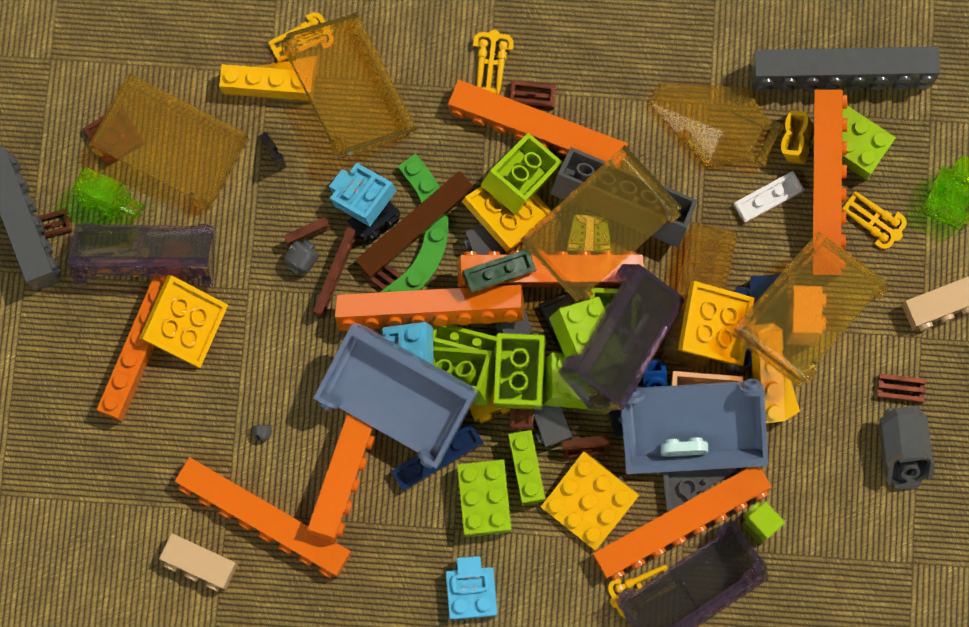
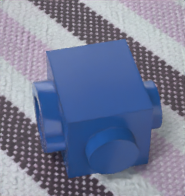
M664 359L648 361L641 372L642 388L667 386V370Z

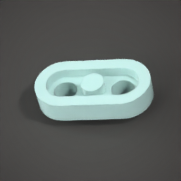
M699 437L690 438L688 442H679V439L665 440V444L661 445V455L665 457L695 456L708 453V442L703 441V438Z

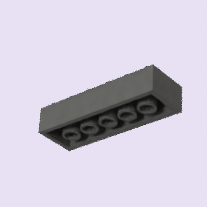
M1 147L0 215L25 281L34 291H38L60 282L58 274L62 272L58 262L50 255L54 252L49 240L46 239L45 235H42L46 231L41 219L35 214L38 210L34 200L31 199L29 193H26L30 189L26 179L19 172L22 171L21 165L13 152L9 153L5 147Z
M572 147L559 170L550 193L560 199L569 201L676 247H679L698 202L694 198Z

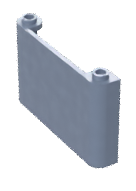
M354 323L351 324L313 399L319 401V406L327 410L341 408L418 452V457L421 459L420 463L424 466L437 468L478 391L469 384L366 326Z
M748 379L741 382L643 388L630 386L620 394L627 474L768 466L764 385L756 379ZM699 437L703 438V441L708 442V453L704 455L665 457L661 455V445L665 444V440L679 439V442H688L690 438Z

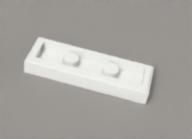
M791 171L734 202L733 205L744 224L803 193L805 189L794 171Z

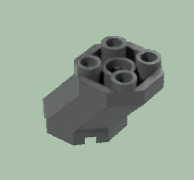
M918 406L889 408L884 411V416L879 421L878 433L886 481L889 484L891 482L894 483L895 488L899 490L918 488L922 485L921 481L924 478H927L928 481L933 477L935 468L927 416Z

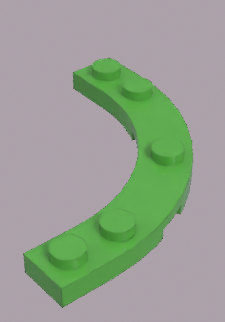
M416 153L398 166V170L414 189L421 203L440 188L434 176ZM448 213L425 232L421 250L409 269L380 292L422 290L427 285L441 263L446 249L449 225Z

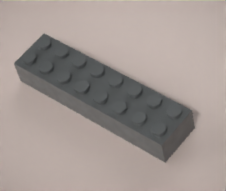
M939 46L755 50L750 62L751 90L757 89L758 92H769L771 89H780L781 92H790L793 89H802L803 91L810 92L816 90V88H825V90L848 88L850 91H857L864 87H870L871 90H882L884 87H893L895 90H903L907 87H916V89L921 90L928 89L934 84L940 74Z

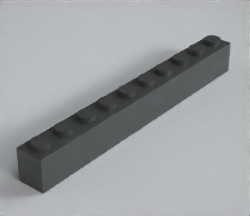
M483 225L466 231V239H463L467 252L473 251L477 252V255H486L487 252L496 251L500 252V255H504L500 244ZM525 310L524 321L513 323L498 322L495 324L497 333L534 335ZM542 405V410L534 409V422L538 429L535 432V436L539 445L543 444L545 449L562 444L564 440L572 439L561 407Z

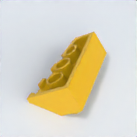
M316 57L253 67L221 65L219 87L222 94L312 101Z
M775 324L751 326L753 379L758 380L764 385L766 423L786 421L799 413L800 409L783 354L782 330Z

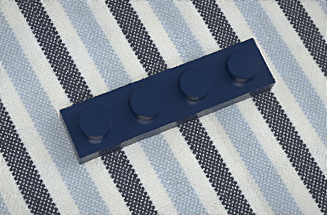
M471 423L457 431L437 468L424 466L420 463L421 459L417 455L391 472L404 492L484 443Z

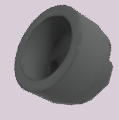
M726 363L728 372L733 376H736V370L739 371L740 375L745 371V365L735 366Z
M271 425L253 426V435L256 440L267 441L271 437Z

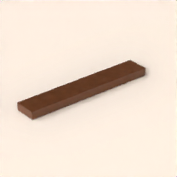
M458 171L359 256L356 262L370 278L374 277L461 202L465 196L470 194L475 187Z

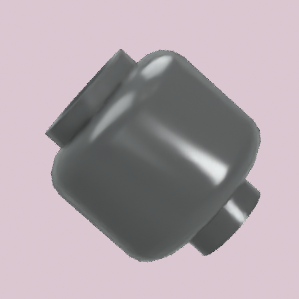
M306 239L303 242L294 241L284 257L287 262L286 266L300 275L302 272H310L318 259V253L314 250L316 246Z

